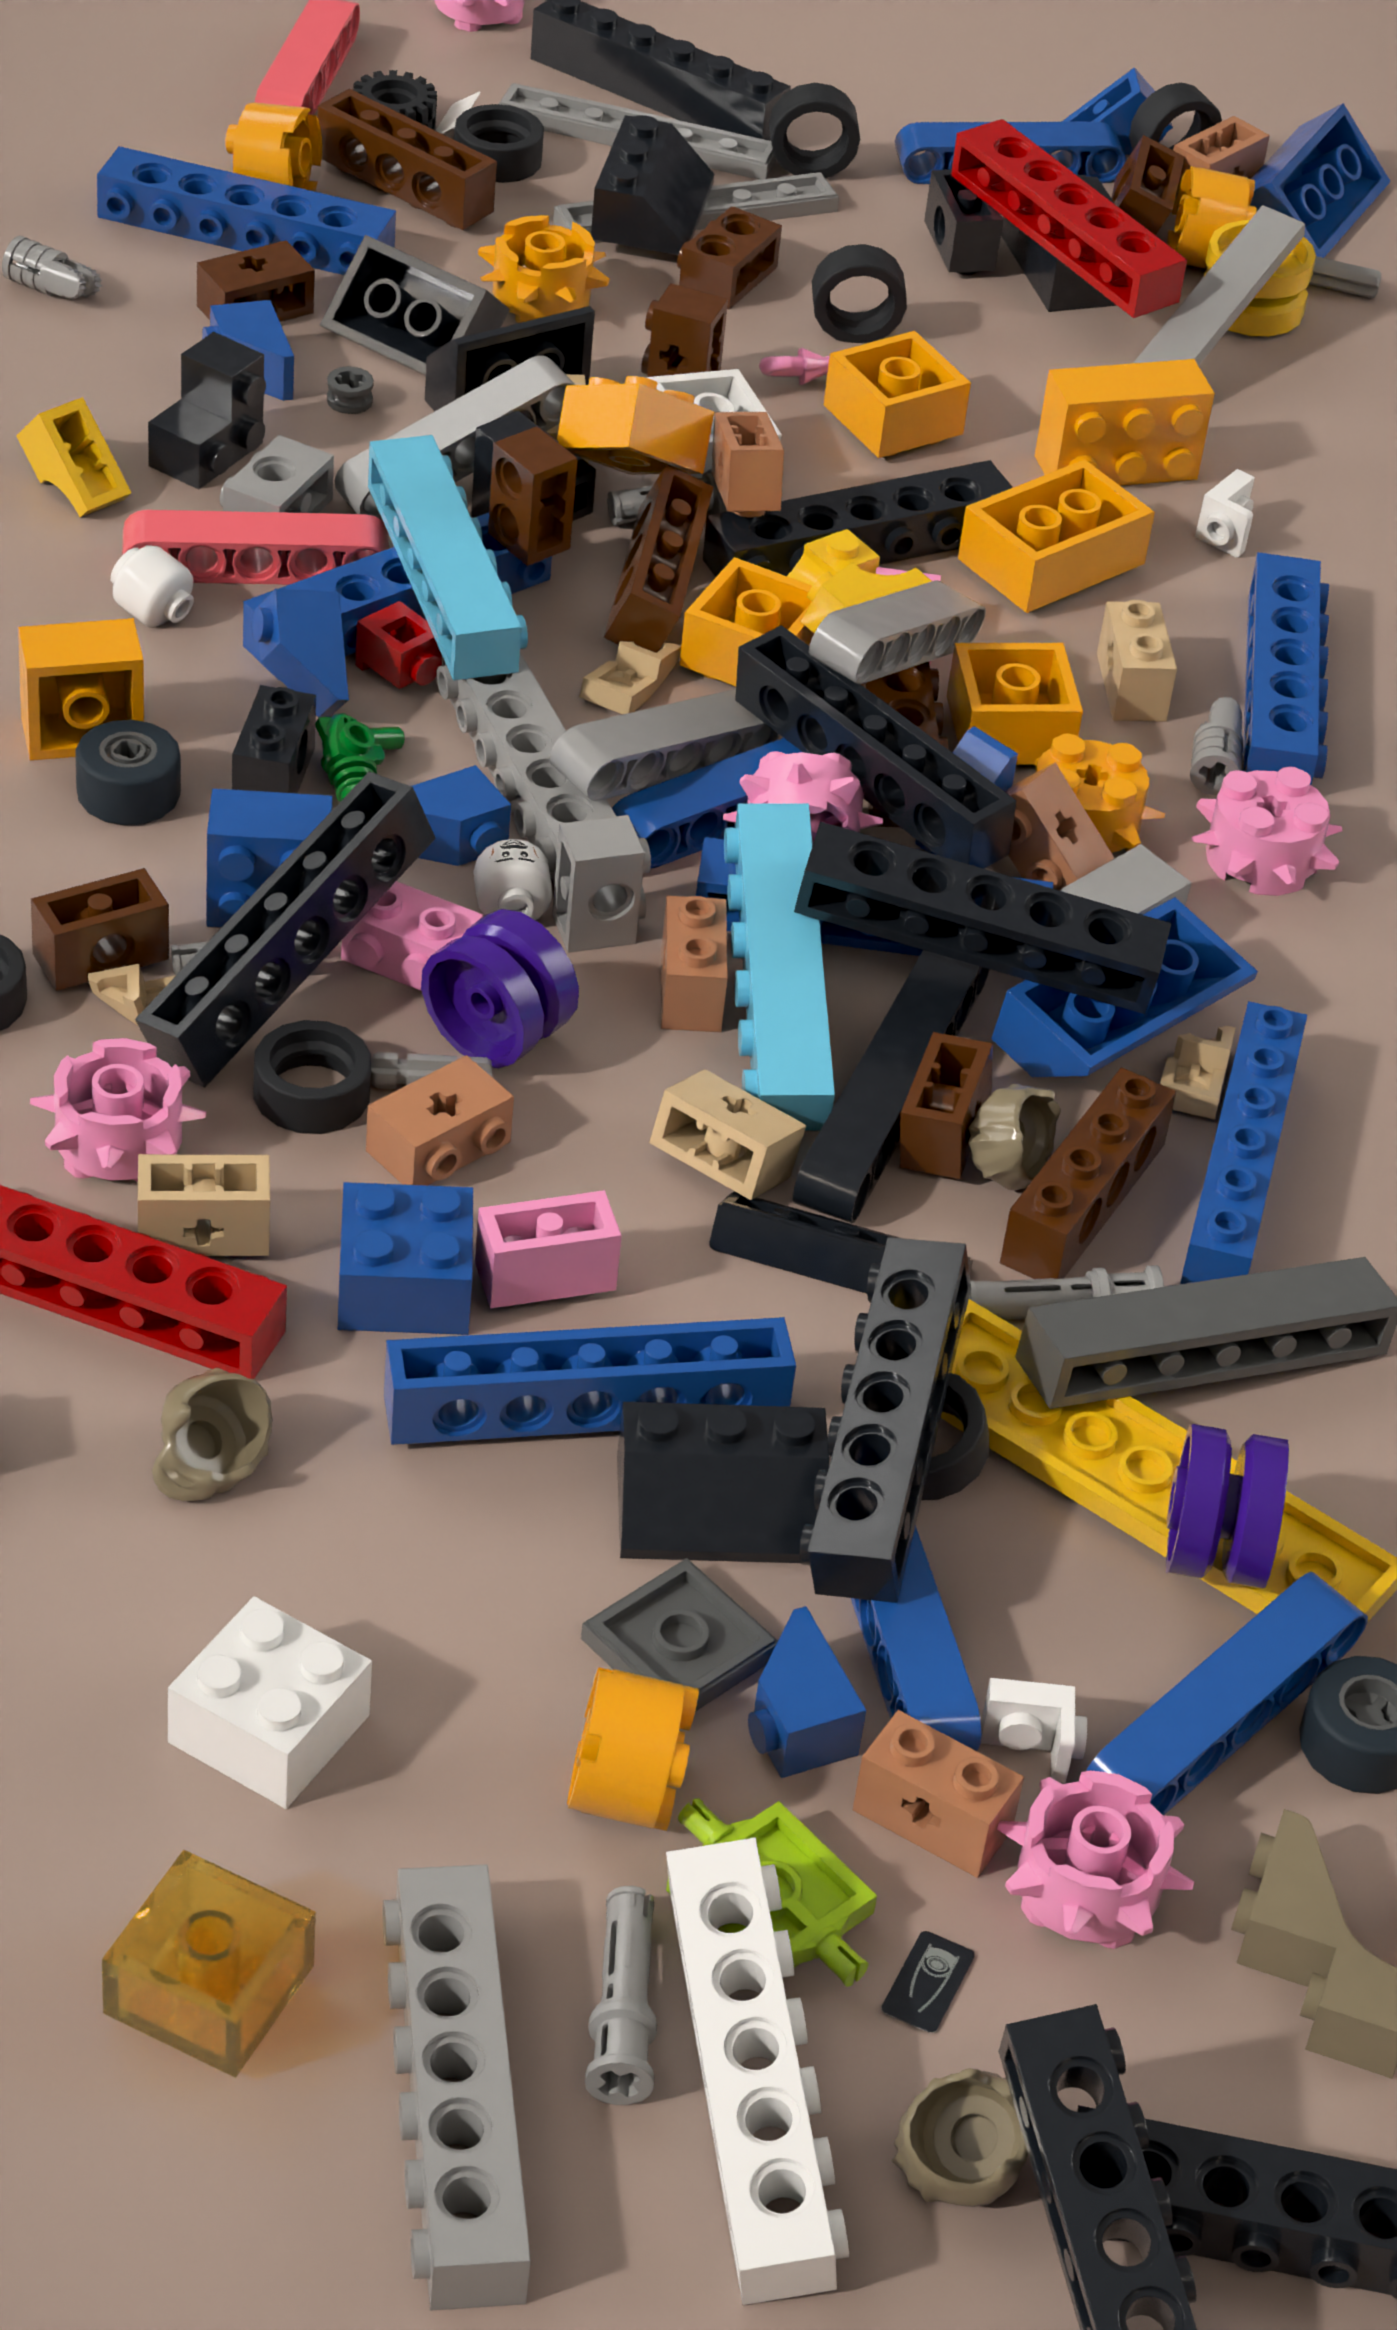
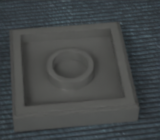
M688 1558L583 1622L581 1640L612 1669L698 1688L699 1694L695 1712L765 1667L778 1642L775 1637Z

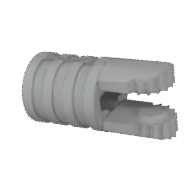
M19 235L15 237L4 253L2 261L3 276L21 285L29 286L36 291H41L46 295L53 296L57 294L62 297L66 296V298L76 299L80 296L89 297L95 295L96 292L100 291L99 288L102 287L100 274H97L96 270H92L91 267H86L84 264L69 259L68 255L62 251L42 245L24 236Z
M1226 696L1214 701L1209 710L1208 722L1205 721L1204 724L1200 725L1193 739L1190 779L1199 791L1211 795H1218L1223 778L1230 771H1241L1244 743L1241 734L1242 711L1236 700ZM1208 768H1210L1209 782L1206 781Z

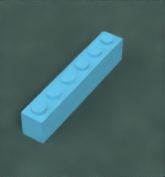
M433 435L370 441L368 488L453 681L518 673L520 649H525L528 645L526 622L523 615L515 614L512 607V595L509 584L501 582L497 575V564L493 550H486L482 543V531L478 518H471L469 515L465 490L462 486H456L453 480V470L449 456H442Z
M809 803L738 804L735 828H725L724 859L725 863H735L736 874L728 875L727 899L729 911H739L740 921L732 922L731 954L732 958H742L743 970H736L734 984L736 1007H746L747 1020H739L738 1049L739 1056H750L751 1069L743 1070L742 1090L807 1125L805 1131H820L833 1109L835 1097L819 919L794 912L804 871L813 846Z

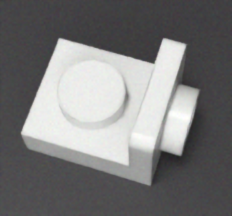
M1236 469L1204 495L1195 534L1196 538L1236 558L1245 552L1253 519L1252 510L1254 502L1250 499L1255 477Z
M990 1678L981 1718V1744L1006 1746L1014 1750L1037 1749L1051 1751V1778L1065 1784L1071 1758L1083 1759L1087 1740V1717L1075 1715V1686Z

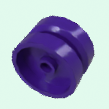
M500 909L485 915L470 926L462 937L448 942L432 954L422 969L421 991L427 1011L441 1035L464 1056L487 1057L491 1060L492 1068L499 1069L517 1062L530 1052L540 1039L549 1037L565 1025L578 1008L579 985L573 964L559 941L541 923L522 912Z
M1190 1424L1184 1440L1179 1466H1176L1169 1498L1166 1524L1167 1529H1169L1166 1573L1203 1578L1213 1566L1221 1538L1224 1539L1222 1568L1227 1582L1260 1589L1266 1588L1276 1554L1285 1502L1289 1464L1288 1440L1257 1434L1251 1435L1242 1444L1235 1472L1230 1474L1232 1446L1226 1429Z

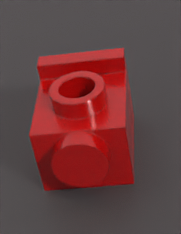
M401 601L357 621L355 666L364 671L372 668L398 689L413 682L420 686H425L437 677V669L439 666H442V654L427 620Z

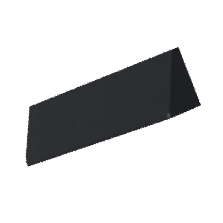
M734 1191L718 1204L709 1245L710 1248L718 1252L867 1294L868 1275L871 1264H881L888 1237H899L757 1197L749 1200ZM968 1257L969 1273H970L971 1268H972V1264H973V1260H970V1257Z

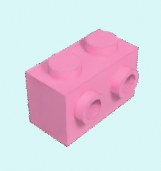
M396 881L342 939L341 960L421 991L422 969L430 956L448 942L462 937L470 926L483 918V914Z
M605 1190L481 1207L478 1209L475 1265L490 1309L616 1290L622 1235Z

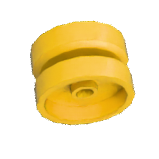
M1250 220L1227 223L1214 231L1209 241L1206 256L1207 270L1204 276ZM1305 237L1295 246L1228 331L1247 336L1270 337L1288 333L1299 326L1304 315L1308 297L1306 288L1312 278L1316 260L1313 245Z

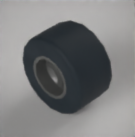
M118 720L95 726L82 736L75 751L76 789L79 803L90 815L108 823L139 825L161 819L175 808L181 795V756L178 742L168 731L148 722Z
M1353 1656L1334 1661L1318 1673L1310 1690L1300 1723L1301 1749L1312 1768L1330 1783L1359 1793L1379 1794L1397 1789L1396 1663L1380 1657Z

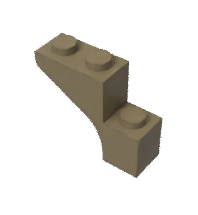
M1284 1809L1276 1836L1261 1833L1248 1875L1262 1879L1259 1890L1257 1892L1247 1888L1243 1889L1231 1930L1245 1934L1237 1964L1308 1987L1300 2016L1314 2021L1305 2050L1393 2079L1397 2067V1967L1388 1964L1369 1952L1352 1935L1344 1920L1312 1823L1305 1816Z

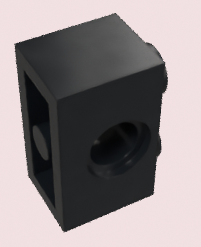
M932 170L924 222L948 272L970 275L977 271H995L1003 226L1001 214L952 177V170Z
M260 685L232 753V790L298 794L315 750V694L298 692L286 687L275 688Z

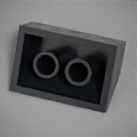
M648 115L624 116L594 188L591 227L593 240L678 255L683 244L693 239L713 186L715 174L672 123L657 121V119Z
M365 235L320 326L426 376L427 356L453 339L501 328L510 309L486 289Z
M591 306L451 340L427 356L426 403L435 412L535 356L550 358L565 374L585 375V383L588 385L595 311Z
M623 1401L617 1451L620 1558L684 1560L688 1558L689 1560L801 1563L800 1542L802 1531L806 1523L815 1524L818 1512L814 1506L816 1476L819 1469H829L825 1408Z

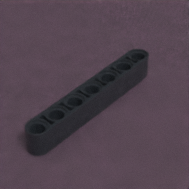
M922 951L809 1149L794 1185L792 1198L794 1204L850 1223H854L857 1220L900 1142L901 1110L932 1033L958 1036L982 992L990 969L929 951Z

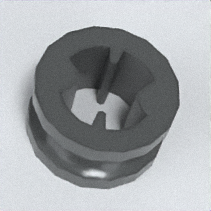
M349 366L334 369L329 373L327 377L329 388L327 403L333 410L346 414H358L371 408L373 403L371 391L374 386V380L368 371Z

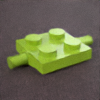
M700 1798L693 1799L692 1805L688 1802L682 1808L678 1815V1822L684 1825L703 1843L702 1846L756 1838L761 1866L775 1865L782 1909L770 1911L773 1932L788 1931L794 1968L801 1963L819 1958L842 1980L846 1987L852 1986L854 1980L858 1982L864 1976L869 1966L868 1962L862 1959L842 1939V1936L874 1914L877 1895L780 1801L774 1803L752 1819L727 1825ZM668 1878L666 1891L670 1894ZM728 1923L722 1925L717 1930L724 1933H736L744 1930L746 1926L738 1923Z

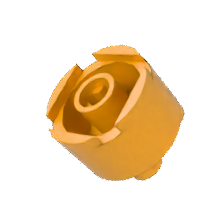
M255 102L246 104L238 125L230 124L226 132L225 146L228 154H233V173L316 191L318 181L309 180L312 165L321 166L322 134L317 116L308 114L311 109L307 107Z
M1190 166V170L1187 169L1179 184L1171 213L1176 215L1174 231L1168 229L1167 245L1187 259L1186 265L1207 269L1206 256L1209 241L1214 231L1227 223L1251 220L1256 214L1257 208L1250 206L1255 189V180L1201 167Z
M598 1667L584 1715L586 1721L581 1741H578L568 1791L567 1808L581 1811L584 1814L667 1831L672 1815L676 1789L666 1786L681 1788L688 1762L690 1745L684 1744L685 1732L679 1731V1729L690 1731L699 1689L616 1669L609 1670Z

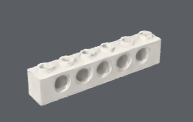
M756 1838L666 1852L670 1895L742 2305L837 2290L836 2259L849 2257L847 2233L842 2209L827 2211L822 2186L835 2184L834 2168L828 2137L813 2139L809 2115L821 2113V2103L814 2066L800 2068L796 2052V2045L808 2044L807 2030L801 1998L786 1999L782 1979L794 1976V1964L788 1931L773 1932L770 1911L782 1909L775 1865L761 1866ZM728 1923H738L746 1926L744 1930L736 1933H724L717 1930L722 1925ZM743 1989L759 1993L757 1997L747 2001H738L729 1997L733 1992ZM754 2057H762L774 2062L769 2067L761 2070H750L740 2065L745 2060ZM764 2127H778L787 2132L783 2137L773 2141H764L753 2136L757 2130ZM777 2198H791L801 2204L800 2207L789 2213H775L765 2207L769 2202Z

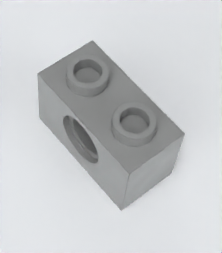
M278 435L262 451L256 452L251 461L234 477L231 476L225 481L220 493V505L223 507V511L319 513L333 499L334 455Z
M629 815L559 823L552 916L568 953L636 944L638 919H643L646 916V898L642 887L643 874L650 872L651 855L647 840L645 838H638Z

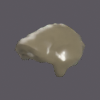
M1010 1084L1008 1088L995 1090L982 1104L968 1127L970 1134L968 1144L972 1161L983 1172L985 1179H991L1008 1190H1020L1027 1188L1046 1164L1048 1157L1054 1151L1056 1122L1061 1112L1060 1106L1054 1101L1055 1092L1053 1090Z
M220 1368L210 1369L204 1374L190 1377L175 1385L166 1395L163 1405L161 1437L164 1447L156 1457L152 1468L153 1480L158 1489L172 1499L181 1501L204 1500L211 1498L215 1492L224 1493L230 1491L237 1483L251 1475L261 1459L268 1455L269 1451L268 1442L272 1433L273 1418L271 1400L267 1395V1391L254 1379L246 1378L237 1373H229Z
M973 2068L964 2069L959 2073L950 2074L943 2078H934L915 2097L908 2110L902 2115L899 2133L894 2142L898 2152L892 2159V2162L903 2170L907 2175L908 2185L919 2190L926 2202L943 2201L959 2206L977 2207L990 2204L1005 2194L1017 2182L1020 2171L1029 2155L1007 2079L1000 2077L996 2073Z

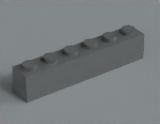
M1366 1257L1034 1306L1028 1309L1015 1358L1050 1409L1385 1355L1388 1352L1397 1326V1296Z

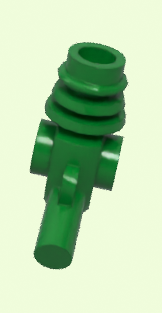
M345 713L335 714L331 718L319 717L315 722V727L322 739L323 756L321 758V766L328 774L329 782L333 786L339 802L369 771L377 774L376 765H381L385 759L383 750L401 749L405 741L404 732L400 727L368 728Z

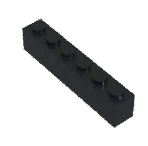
M547 0L533 9L530 59L674 119L771 141L769 121L772 108L783 94L790 91V85L773 79L768 73L753 71L735 64L728 57L716 56L698 49L689 41L676 40L661 34L652 26L634 23L618 16L616 12L610 9H600L580 0Z

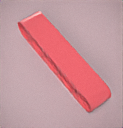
M309 0L259 85L255 103L307 107L311 109L308 114L314 115L355 42L360 22L359 4L344 0Z
M141 510L131 514L124 522L122 555L132 548L141 549L145 545L158 546L189 569L193 575V583L290 585L387 550L390 546L389 533L384 522L376 516L367 514Z

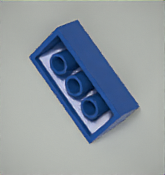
M1342 103L1300 125L1251 178L1255 180V189L1250 206H1255L1258 211L1264 205L1305 223L1304 237L1313 245L1316 256L1324 258L1391 181L1346 106Z
M1174 897L1143 914L1171 923L1160 974L1145 1014L1025 980L1007 990L991 1039L1031 1077L1089 1076L1255 980L1258 971Z

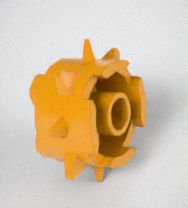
M546 215L524 216L507 222L504 225V234L496 237L495 245L482 246L478 250V255L494 267V271L480 277L481 281L493 282V295L510 309L509 312L515 314V321L517 323L588 307L591 289L607 287L610 278L593 266L595 261L605 257L606 254L605 252L595 251V242L590 232L575 222H572L571 230L562 226L549 225V216Z
M1065 733L1053 738L1051 748L1035 760V773L1053 763L1057 764L1111 853L1121 851L1122 849H1125L1127 852L1141 844L1139 833L1143 819L1165 818L1164 812L1145 805L1150 778L1148 777L1147 770L1141 764L1142 753L1132 744L1116 743L1112 745L1097 740H1083L1077 735Z

